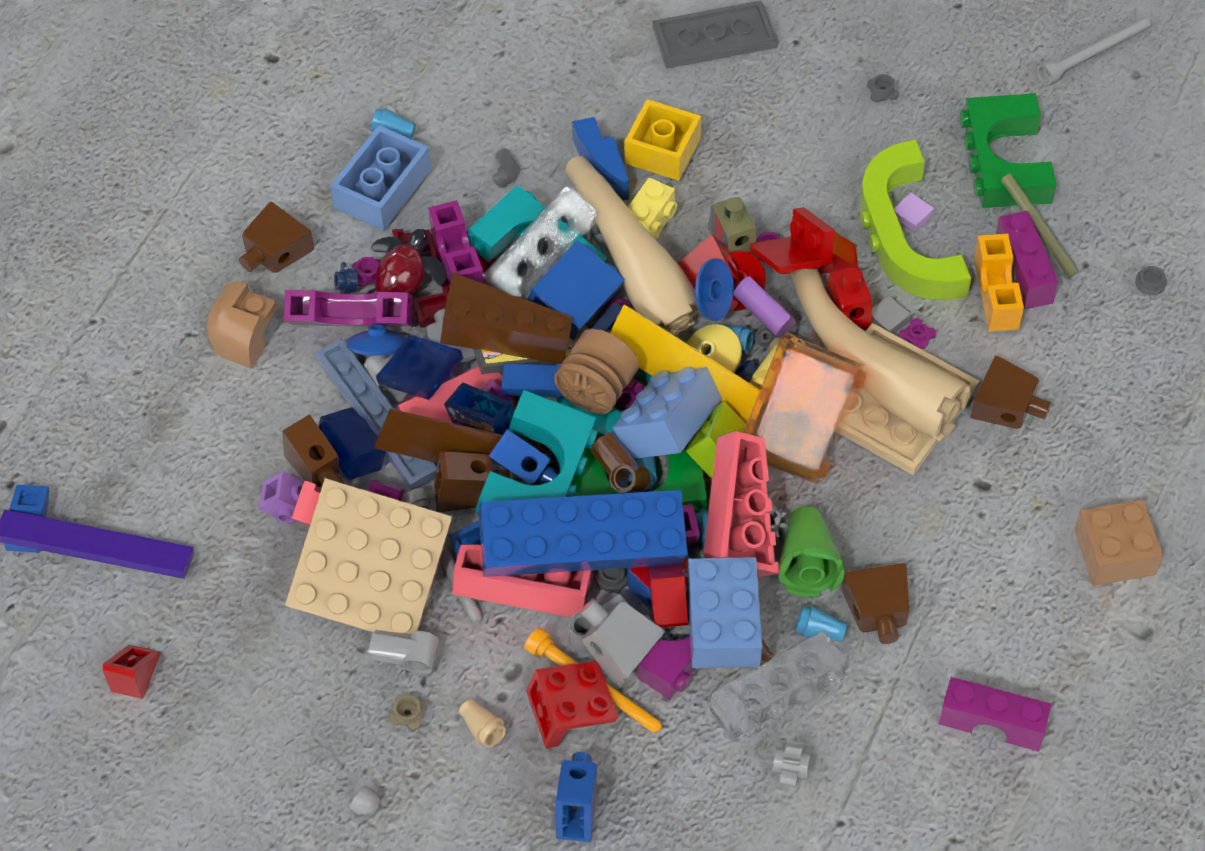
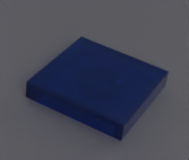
M410 334L375 377L379 385L430 400L464 357L460 349Z

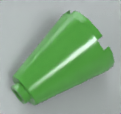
M803 506L795 509L790 514L779 563L778 579L785 585V590L791 594L800 597L820 596V591L830 588V592L837 589L843 582L845 569L821 512L817 508Z

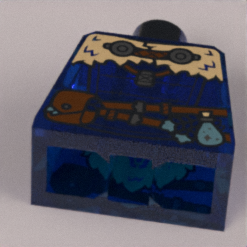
M464 382L458 386L444 403L452 423L504 435L506 430H509L513 417V404L511 401Z

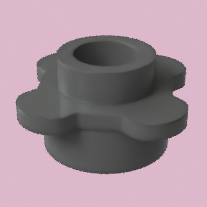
M880 74L867 82V88L871 90L870 99L873 102L886 101L888 99L896 100L899 93L895 90V80L891 76Z

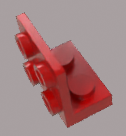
M805 207L794 208L790 223L791 237L750 244L749 250L777 273L791 274L794 270L805 268L818 269L822 265L832 264L835 229Z
M597 661L536 669L526 689L546 749L558 747L568 729L613 723L618 719V713L601 666Z

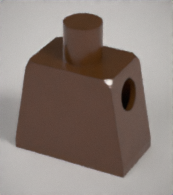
M270 201L244 230L242 238L246 253L239 258V262L248 272H252L262 264L271 272L278 273L314 250L311 230Z
M995 355L974 398L970 418L1019 429L1022 427L1027 414L1045 420L1052 402L1036 396L1040 381L1036 376Z
M310 414L282 431L284 457L304 481L316 484L317 487L323 486L325 478L344 484V481L338 475L339 457Z
M440 452L434 480L437 512L476 508L490 471L510 479L509 470H492L491 457L488 454Z
M906 563L845 572L841 589L859 630L864 633L877 631L881 644L896 642L899 639L897 628L907 625L909 615Z

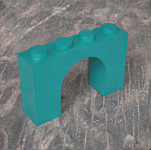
M516 185L473 224L468 231L470 247L474 246L476 252L486 261L490 262L511 242L524 237L541 210L544 209L551 212L557 218L544 240L551 243L561 257L578 240L583 245L590 246L606 264L608 262V257H606L601 248L590 244L576 228L569 227L560 219L555 211L547 209L538 202L533 193L525 191L519 185Z
M523 390L513 414L509 431L547 446L557 457L560 473L546 484L533 486L519 483L490 471L475 512H479L481 502L572 497L577 487L571 484L574 474L581 476L587 458L582 456L585 447L592 448L598 431L592 429L596 417Z

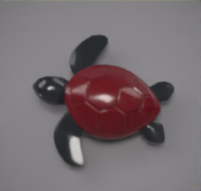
M425 229L413 231L405 245H402L398 238L390 236L380 238L372 244L371 249L374 252L386 254L380 261L376 271L375 288L369 290L366 294L404 292L411 295L422 283L424 273L431 275L439 286L443 287L446 284L447 275L441 261L434 257H422L420 255L428 242Z

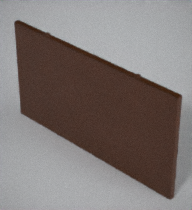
M390 408L374 448L438 463L440 452L490 455L503 435Z

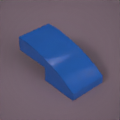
M16 485L9 510L46 517L49 487ZM4 543L6 551L35 553L39 551L37 549Z

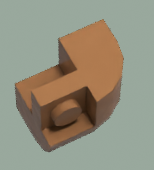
M236 281L226 284L211 306L206 321L208 340L215 353L226 360L252 369L266 347L263 331L277 310L276 301L250 292L246 283Z

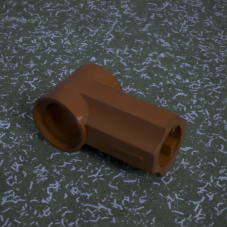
M608 432L592 444L590 451L610 476V484L614 490L620 493H639L646 490L650 482V474L647 468L637 464L613 432ZM629 472H631L633 477L631 485L627 481Z

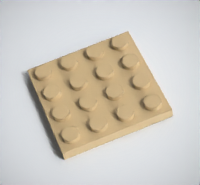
M872 323L866 330L868 334L887 345L962 380L970 387L968 401L979 388V380ZM841 365L837 367L806 409V413L811 419L913 476L939 442V440L916 430L893 415L876 401ZM960 409L958 410L957 415H956L955 418L953 419L952 423L954 422V420L957 418V416L960 414V412H961L962 410H960Z
M325 478L285 606L373 633L377 629L411 635L414 631H418L452 516Z

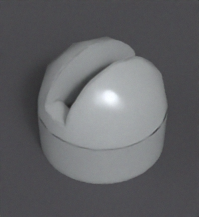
M364 786L355 796L349 808L363 817L372 816L378 810L379 798L372 789Z

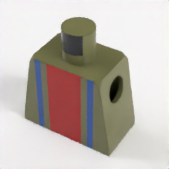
M732 197L713 204L710 209L707 228L710 235L721 240L726 245L729 253L744 251L757 258L749 250L750 244L756 243V228L741 198ZM737 239H739V246L735 245Z

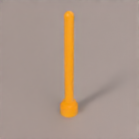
M541 627L535 629L525 643L524 649L535 657H548L559 666L578 663L554 646L551 635ZM607 684L614 705L653 733H658L662 729V724L658 719Z

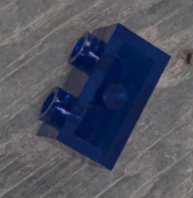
M353 407L320 417L318 427L339 457V468L349 480L382 470L386 451L374 448L378 435Z

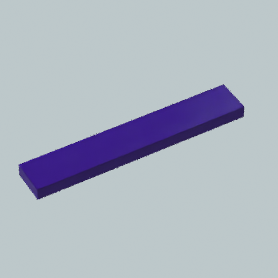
M4 510L0 518V542L181 579H185L194 555V548L191 546L11 510Z

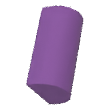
M746 276L735 289L733 295L776 337L784 335L795 324L796 320L750 276Z

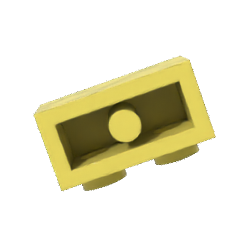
M648 178L628 208L655 239L659 237L667 221L675 214L677 202H675V188Z

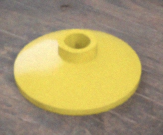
M712 324L702 327L687 341L688 345L704 355L706 350L712 347L711 352L706 356L733 373L740 363L742 356L741 342L735 332L724 325Z

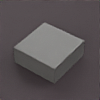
M888 296L872 308V323L892 334L910 322L911 314L891 296Z

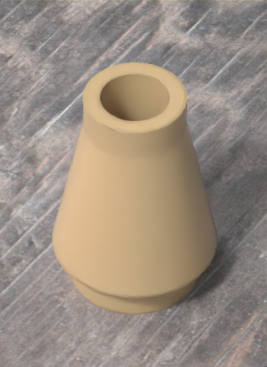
M469 699L461 705L459 714L464 718L477 744L490 748L497 745L504 738L506 728L501 718L479 705L474 699Z

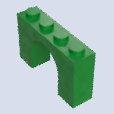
M1036 93L966 98L965 108L960 110V126L966 129L964 146L965 150H970L971 154L969 156L970 173H975L976 178L973 181L975 197L979 196L981 208L1018 206L1001 182V179L1010 173L1032 205L1053 203L1057 184L1051 161L1011 163L997 157L988 146L994 140L1002 137L1037 135L1041 113Z
M689 441L681 453L665 455L668 476L664 483L652 492L681 490L682 505L692 504L694 513H698L701 508L706 510L707 498L702 468L686 452ZM585 447L582 456L587 458L583 472L581 476L574 474L572 484L577 486L574 496L622 494L612 488L604 468L591 453V449Z

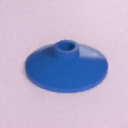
M713 258L707 260L699 270L695 286V296L702 316L709 321H719L725 317L730 309L733 300L734 284L728 265L721 259Z
M373 324L368 326V331L360 332L348 338L346 345L354 353L377 356L401 352L409 346V340L400 333L387 330L385 325Z

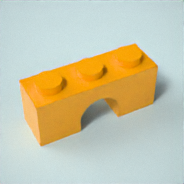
M1009 235L978 236L974 262L988 332L1019 330L1024 306L1019 283H1012L1013 254Z

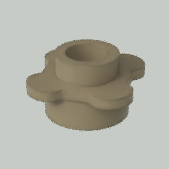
M411 695L396 697L393 706L394 712L389 715L390 724L393 726H407L412 731L421 727L420 719L422 713L427 710L426 702L421 699L418 700ZM409 710L411 714L406 715L405 712Z

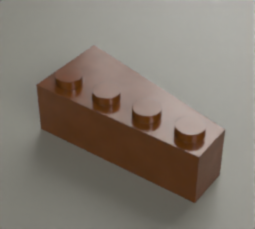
M453 272L443 317L440 343L562 364L566 357L572 317Z

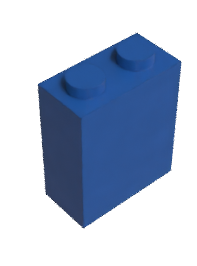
M577 240L532 288L527 300L571 316L572 323L569 338L574 341L619 292L625 279L619 274L617 268L601 260L590 246L583 245Z

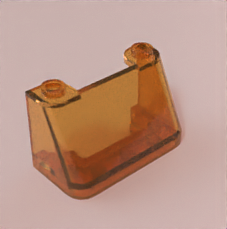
M784 334L782 336L743 432L765 439L767 466L818 484L820 479L824 480L831 466V462L827 461V448L849 393L851 394L854 389L860 390L867 374V372L863 371L865 364L791 335Z

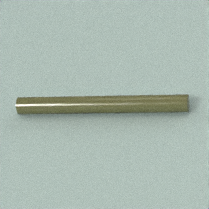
M1012 174L1004 176L1001 182L1022 212L1029 211L1038 235L1067 277L1071 278L1079 272Z

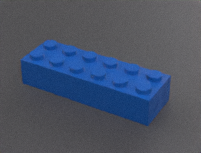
M681 490L480 503L478 514L483 577L683 564L687 557Z

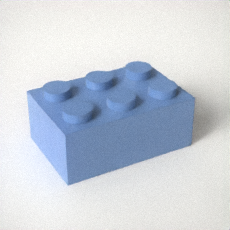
M378 125L330 185L334 208L385 231L431 171L429 147Z
M687 367L671 373L660 371L654 374L645 389L636 395V400L621 414L622 417L614 425L613 430L633 459L681 453L722 400V397L707 367L696 369Z
M756 557L688 559L687 586L692 668L760 667L762 636Z

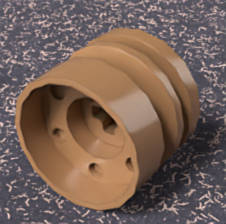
M585 330L571 349V355L566 357L555 373V384L564 397L577 407L590 413L606 414L613 409L616 401L623 393L622 389L629 384L639 369V361L631 348L618 337L603 330Z

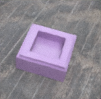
M910 193L894 208V211L900 223L916 232L934 214V207L913 193Z

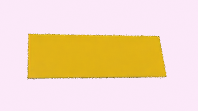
M625 304L623 305L610 334L618 337L631 348L639 361L640 369L653 376L660 371L671 373L687 367H693V369L707 367L722 397L718 405L725 401L749 427L747 434L756 435L776 399Z

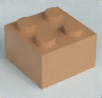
M1144 500L1079 511L1074 531L1092 586L1155 576L1157 574L1163 554Z

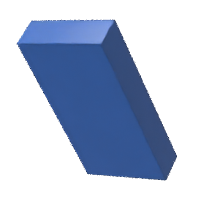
M503 364L502 395L521 396L523 390H526L541 397H564L557 388L554 375L561 365Z

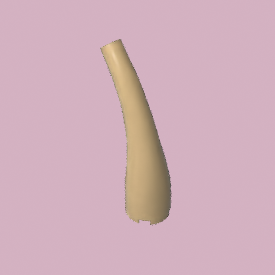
M583 156L572 158L566 165V174L589 209L605 240L619 274L625 279L623 286L636 312L674 336L689 329L695 324L692 317L698 312L700 313L696 303L695 288L681 267L642 225L589 160Z
M805 268L794 270L792 272V280L801 306L812 328L839 364L893 415L931 438L939 441L944 440L956 426L952 421L957 415L958 410H965L970 396V387L962 380L887 345L859 328L830 299L818 269Z

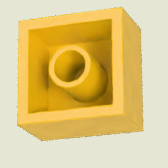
M646 99L624 141L625 164L680 181L701 139L702 116Z

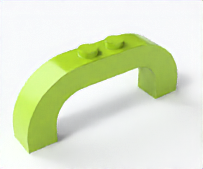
M917 140L897 143L882 150L870 161L864 172L860 197V222L862 228H867L868 242L871 252H876L880 265L889 279L910 294L931 300H951L968 297L971 277L962 254L934 259L924 257L913 251L905 240L888 195L897 186L922 181L925 161Z

